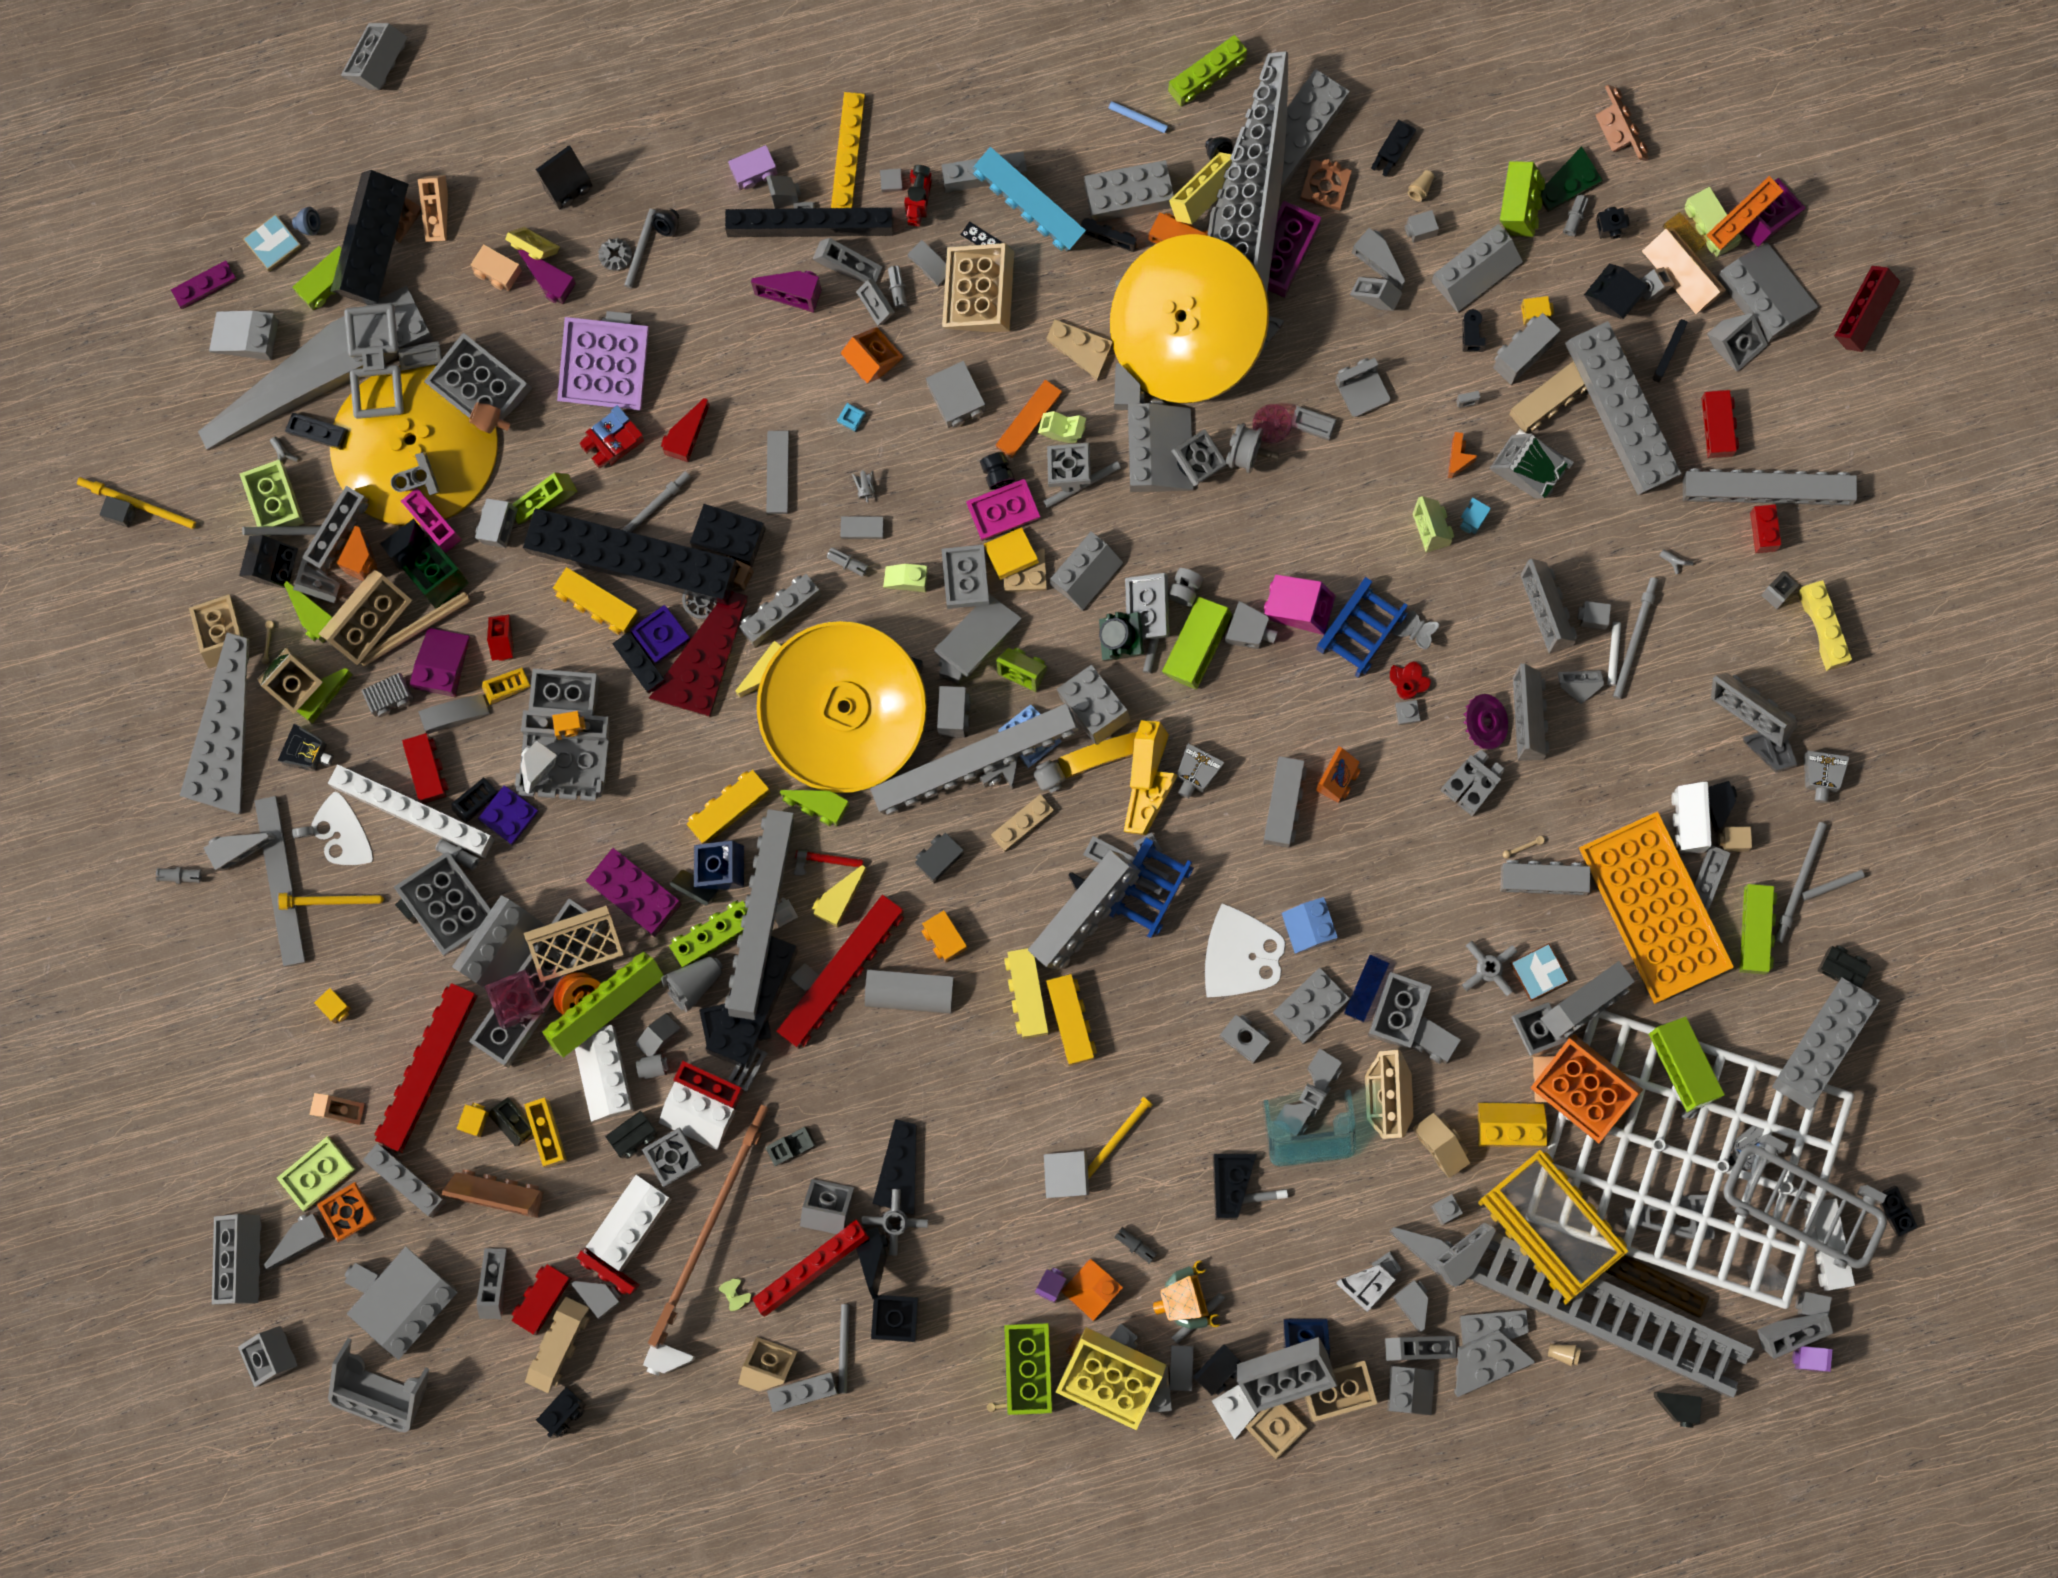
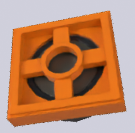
M356 1182L317 1204L338 1243L377 1221L372 1205L368 1203V1198L361 1192Z

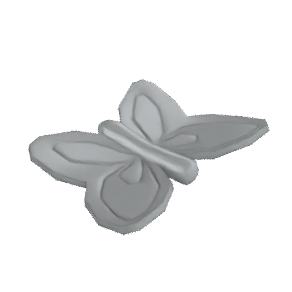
M1410 611L1406 623L1395 627L1392 630V634L1400 637L1411 635L1409 637L1410 640H1414L1416 637L1417 645L1422 649H1428L1432 642L1431 635L1437 631L1439 623L1420 621L1417 613Z

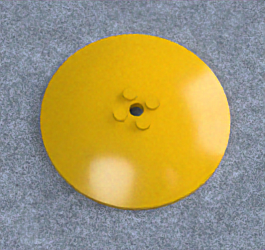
M1199 234L1181 235L1166 239L1141 254L1122 277L1115 292L1110 313L1111 340L1113 341L1112 345L1119 363L1136 379L1142 390L1159 399L1175 403H1197L1210 400L1238 384L1257 361L1264 346L1269 325L1267 293L1264 283L1252 262L1231 244L1218 238ZM1181 311H1185L1187 315L1183 322L1178 320V314Z
M434 365L401 371L403 414L356 419L353 416L352 394H350L341 406L333 424L348 430L341 450L330 447L332 467L342 490H344L345 486H348L368 498L367 503L369 505L365 513L388 524L404 526L412 519H415L401 502L415 488L404 492L395 491L391 486V478L397 473L419 466L416 454L426 452L440 492L429 495L426 484L416 488L420 490L445 520L467 508L479 496L488 483L496 463L498 452L496 427L491 433L478 429L469 422V417L427 385L424 381L436 367ZM392 374L371 376L359 385L361 410L395 407ZM409 435L416 436V441L412 445L405 443V439ZM422 469L418 470L416 474L417 479L425 481L427 478L426 472ZM400 476L397 478L396 483L398 487L404 488L407 481L404 477Z

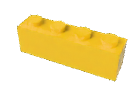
M567 567L553 586V590L556 593L555 596L564 603L567 600L574 604L573 608L583 614L585 611L592 615L591 619L599 624L606 623L610 626L608 629L617 635H620V633L626 634L630 631L640 616L638 610Z
M754 770L742 773L738 777L739 781L733 786L730 784L721 791L722 795L717 799L712 798L705 804L706 808L700 813L697 811L688 818L689 822L686 825L702 844L710 843L771 793Z
M1069 974L1047 980L1046 984L1068 1065L1073 1066L1094 1060L1093 1054H1097L1094 1041H1089L1088 1033H1091L1089 1021H1084L1082 1013L1086 1012L1083 999L1078 1000L1076 992L1080 991L1077 978L1073 979L1072 975Z

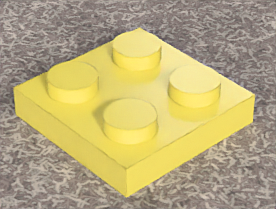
M526 227L508 232L505 240L511 243L512 247L518 250H525L529 253L530 257L536 260L555 255L560 246Z

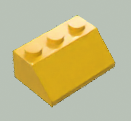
M1478 1103V1147L1544 1148L1547 1146V1122L1544 1104Z

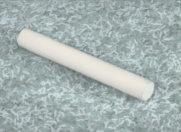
M1613 622L1607 682L1609 686H1616L1621 631L1620 622Z

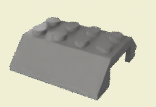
M523 710L521 732L524 734L522 752L528 745L531 747L538 741L555 753L557 757L554 767L529 794L524 789L520 763V772L516 773L515 781L516 791H519V795L534 797L535 792H537L538 797L555 798L556 794H559V799L577 800V797L581 796L580 799L585 801H596L597 797H602L609 752V717L581 715V717L584 716L586 729H583V732H578L577 736L565 737V735H562V740H558L555 736L552 715L561 713Z

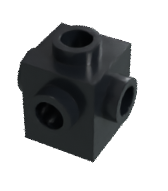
M1610 207L1603 212H1598L1596 224L1600 239L1608 237L1617 239L1625 234L1630 222L1628 214H1624L1623 208Z

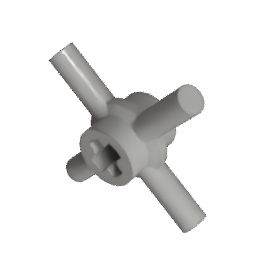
M1473 941L1469 942L1466 947L1478 960L1476 966L1477 973L1462 984L1466 992L1483 979L1485 981H1495L1506 996L1511 994L1513 990L1501 976L1503 971L1502 964L1517 953L1516 948L1511 945L1498 957L1492 955L1485 956ZM1486 964H1488V966L1490 964L1494 966L1492 970L1493 973L1491 971L1489 973L1485 971L1487 967Z

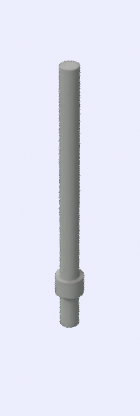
M685 471L674 482L668 483L665 486L666 489L622 530L632 532L671 495L674 496L679 492V488L691 478L690 475Z
M1650 577L1647 590L1641 598V609L1613 697L1616 699L1622 698L1650 605H1653L1656 597L1654 593L1658 579Z
M1818 823L1785 913L1781 915L1778 922L1780 926L1775 937V941L1778 943H1783L1788 928L1790 929L1792 926L1794 911L1827 827L1825 823Z

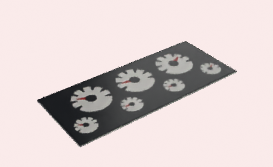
M971 222L966 225L960 234L976 245L1002 243Z

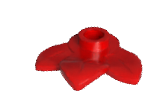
M1417 661L1408 663L1404 669L1393 665L1390 669V681L1396 686V692L1399 697L1404 700H1409L1415 697L1417 693L1427 691L1430 687L1431 679L1422 676V667Z

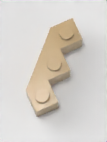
M565 1297L553 1317L554 1322L549 1331L547 1330L539 1346L540 1350L536 1359H533L529 1367L525 1383L548 1394L553 1386L557 1387L562 1378V1375L559 1374L562 1364L567 1357H572L576 1346L573 1345L575 1337L580 1329L584 1330L589 1322L590 1318L587 1317L589 1307Z

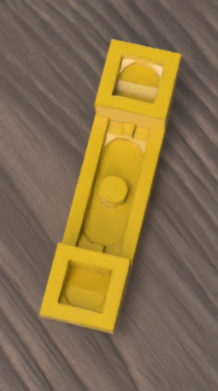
M1137 732L1104 740L1097 745L1092 744L1058 758L1065 779L1124 757L1125 759L1132 757Z

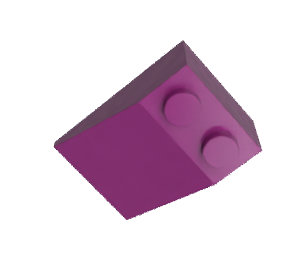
M1779 178L1774 181L1784 192L1743 230L1757 247L1773 237L1806 209Z
M794 271L755 277L751 280L756 296L812 313L815 311L822 291L819 277L811 271Z
M428 628L414 664L410 685L416 690L456 697L470 636Z

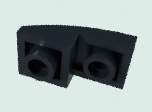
M1894 1185L1882 1191L1887 1196L1884 1203H1881L1880 1206L1895 1234L1899 1237L1918 1228L1910 1208L1905 1205L1898 1187Z

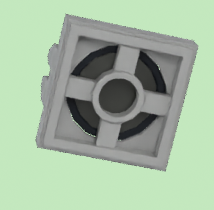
M1205 429L1171 450L1177 459L1179 470L1190 479L1193 486L1227 465Z
M1089 443L1047 446L1049 487L1061 486V489L1067 493L1070 490L1069 487L1078 492L1081 484H1091Z
M680 1127L642 1149L663 1187L702 1166Z

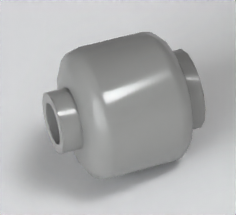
M1048 760L1036 766L1037 770L1034 772V777L1042 791L1049 789L1050 793L1062 788L1061 783L1064 782L1065 776L1058 762Z

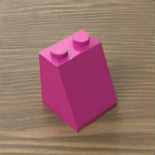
M1275 575L1274 580L1270 584L1268 601L1264 605V615L1268 616L1273 622L1325 635L1336 595L1320 581Z

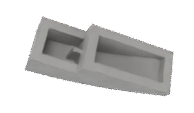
M483 694L457 699L418 711L427 734L447 727L451 729L490 715Z

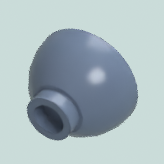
M305 207L293 218L292 224L301 233L315 236L320 229V217L313 207Z

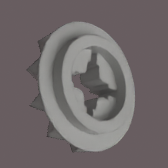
M618 237L616 239L609 238L608 241L602 243L598 251L601 264L612 271L625 268L632 258L630 246L626 241ZM609 249L613 251H616L618 249V253L621 259L616 256L610 258L612 255Z

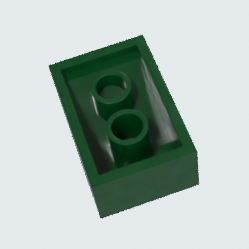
M430 535L422 540L417 558L402 568L435 609L469 584L461 571Z

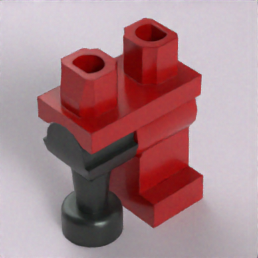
M914 165L910 173V182L914 185L907 191L908 197H905L904 206L908 225L920 227L922 217H927L932 173H930V168L927 166Z

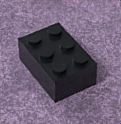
M703 504L690 544L694 549L725 557L729 556L752 568L766 528L763 522Z

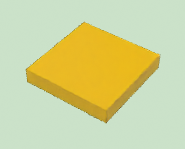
M1022 527L984 544V548L1000 580L1039 563Z

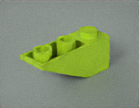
M780 791L783 797L782 801L790 806L796 804L802 807L801 811L811 817L815 814L821 818L820 822L829 827L832 824L836 827L839 825L850 805L849 801L831 791Z

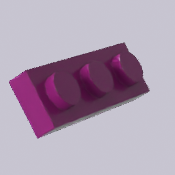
M225 260L170 290L180 308L184 309L233 283L237 279Z

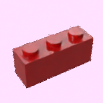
M1730 390L1704 392L1701 401L1707 458L1733 457L1736 450L1739 449V439L1735 437L1734 432L1737 429V419L1733 417L1732 409L1735 408L1734 397H1731Z
M427 733L402 740L419 802L426 804L447 797L446 790H449L446 779L441 777L440 771L443 770L440 758L435 756L434 751L437 750V745L434 738H430Z
M682 1061L673 1081L727 1105L734 1110L744 1091L741 1087L685 1061Z
M548 1264L538 1270L535 1276L537 1281L533 1286L530 1285L523 1295L526 1298L522 1305L518 1304L512 1312L514 1317L511 1321L533 1335L539 1333L572 1278Z

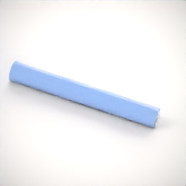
M1111 101L1109 105L1110 110L1162 133H1166L1168 129L1167 125Z

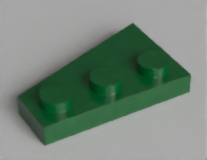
M1582 146L1546 183L1544 190H1541L1540 197L1547 212L1602 183V178Z

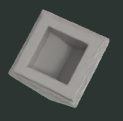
M1307 1083L1299 1100L1319 1110L1327 1092Z

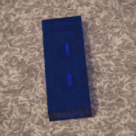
M1369 955L1344 1015L1364 1023L1390 963Z

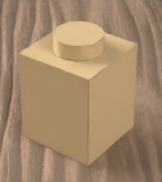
M1724 827L1721 833L1718 834V845L1728 852H1748L1752 848L1751 827Z

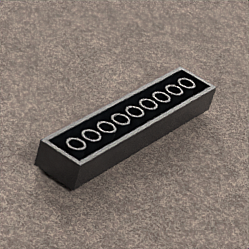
M538 508L534 510L523 545V549L531 555L728 605L734 580L739 569L738 562L733 558Z

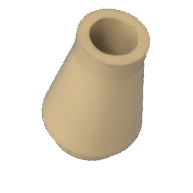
M1425 170L1408 187L1409 197L1417 202L1426 199L1432 181L1435 178L1434 174Z
M1550 1344L1548 1357H1552L1571 1367L1572 1365L1578 1366L1581 1348H1577L1576 1345Z

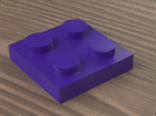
M665 605L630 629L655 664L690 640L689 636Z
M504 785L479 816L478 820L513 845L539 811Z

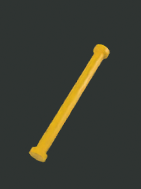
M1141 1098L1139 1106L1088 1166V1180L1147 1108L1153 1106L1146 1098Z

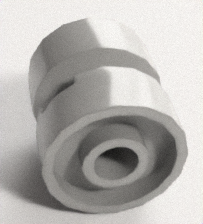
M1179 568L1174 578L1176 584L1171 585L1168 597L1181 605L1191 607L1197 596L1195 591L1200 589L1204 578L1194 571Z

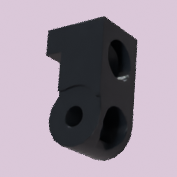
M1468 310L1464 315L1462 322V352H1484L1485 338H1480L1479 333L1482 314L1478 310Z

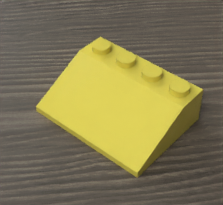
M1085 1327L1056 1393L1137 1430L1163 1377L1166 1364Z

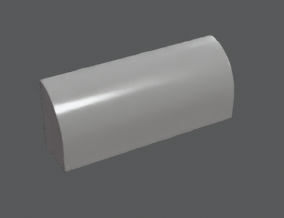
M867 970L865 1007L951 1014L954 978L950 976Z

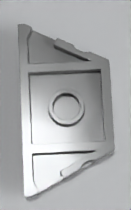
M1496 1330L1458 1347L1457 1381L1454 1393L1457 1397L1462 1396L1535 1362L1503 1333Z

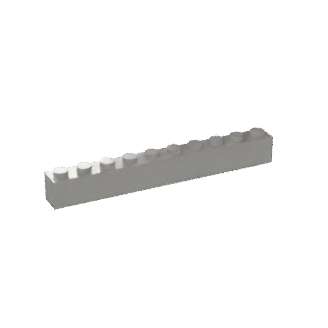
M1064 704L870 788L879 812L891 815L898 812L899 807L904 805L910 807L917 804L920 798L926 797L927 799L938 794L937 791L943 788L945 790L952 789L957 786V782L965 780V782L971 781L977 777L976 774L983 771L984 773L992 772L1001 763L1007 765L1016 761L1015 757L1022 754L1024 756L1031 755L1036 752L1035 749L1043 746V748L1052 746L1055 744V740L1062 737L1063 739H1068L1074 736L1079 728L1070 706Z
M768 809L767 816L762 817L761 829H764L763 836L758 837L757 848L760 851L759 856L755 855L753 868H756L755 875L750 877L749 888H752L751 895L746 897L745 908H748L747 915L742 916L741 927L744 930L743 935L738 936L737 947L740 950L739 955L734 956L733 968H736L735 975L730 976L729 988H732L731 995H727L725 1000V1008H728L729 1016L751 1020H755L794 825V815L790 812Z

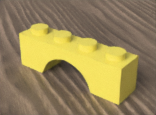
M1824 581L1803 586L1798 594L1804 611L1811 617L1815 625L1820 644L1819 652L1826 671L1847 665L1852 658Z

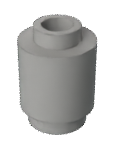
M662 1054L643 1057L640 1061H636L639 1078L649 1079L666 1075V1070H669L667 1057L663 1058Z

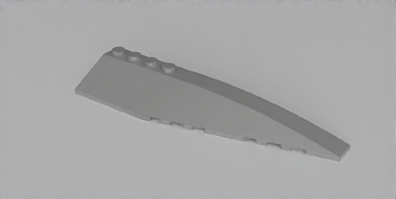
M1286 51L1269 53L1267 55L1259 77L1261 80L1260 85L1254 91L1252 107L1248 109L1245 116L1247 118L1244 127H1241L1230 158L1232 163L1229 169H1226L1224 175L1225 182L1223 188L1218 191V202L1216 207L1212 208L1207 235L1227 242L1241 251L1258 271L1264 283L1266 293L1285 153L1288 100V52Z
M407 286L380 298L378 303L366 305H394L398 349L426 344L434 340ZM387 313L353 316L356 348L390 345ZM345 316L327 325L200 429L198 433L206 449L210 450L349 382L350 371L362 369L363 361L362 356L350 357L348 355ZM398 353L384 354L385 364L398 358Z

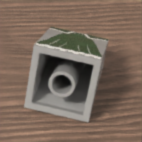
M1518 434L1510 437L1489 469L1533 498L1541 499L1548 497L1552 493L1554 484L1562 478L1565 473L1564 469L1568 464L1533 434Z

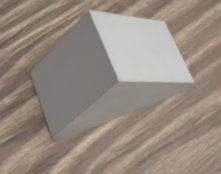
M1783 571L1766 588L1761 596L1778 609L1799 585Z
M665 1013L645 1029L635 1045L647 1056L656 1055L681 1028Z

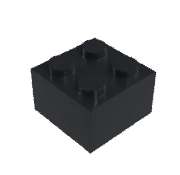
M877 1295V1298L873 1301L871 1339L916 1343L919 1298Z

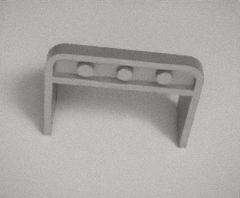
M347 1338L332 1365L328 1395L329 1402L336 1408L393 1430L408 1432L425 1394L429 1369L425 1367L420 1378H408L404 1385L365 1371L363 1359L359 1355L350 1353L352 1339Z

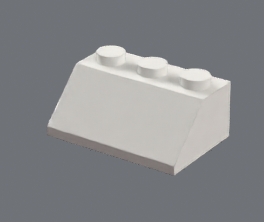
M1708 782L1678 786L1671 796L1672 805H1675L1676 814H1673V826H1677V835H1674V846L1678 848V854L1704 853L1711 847Z
M674 1082L665 1101L659 1123L672 1130L680 1127L685 1136L718 1150L736 1110Z

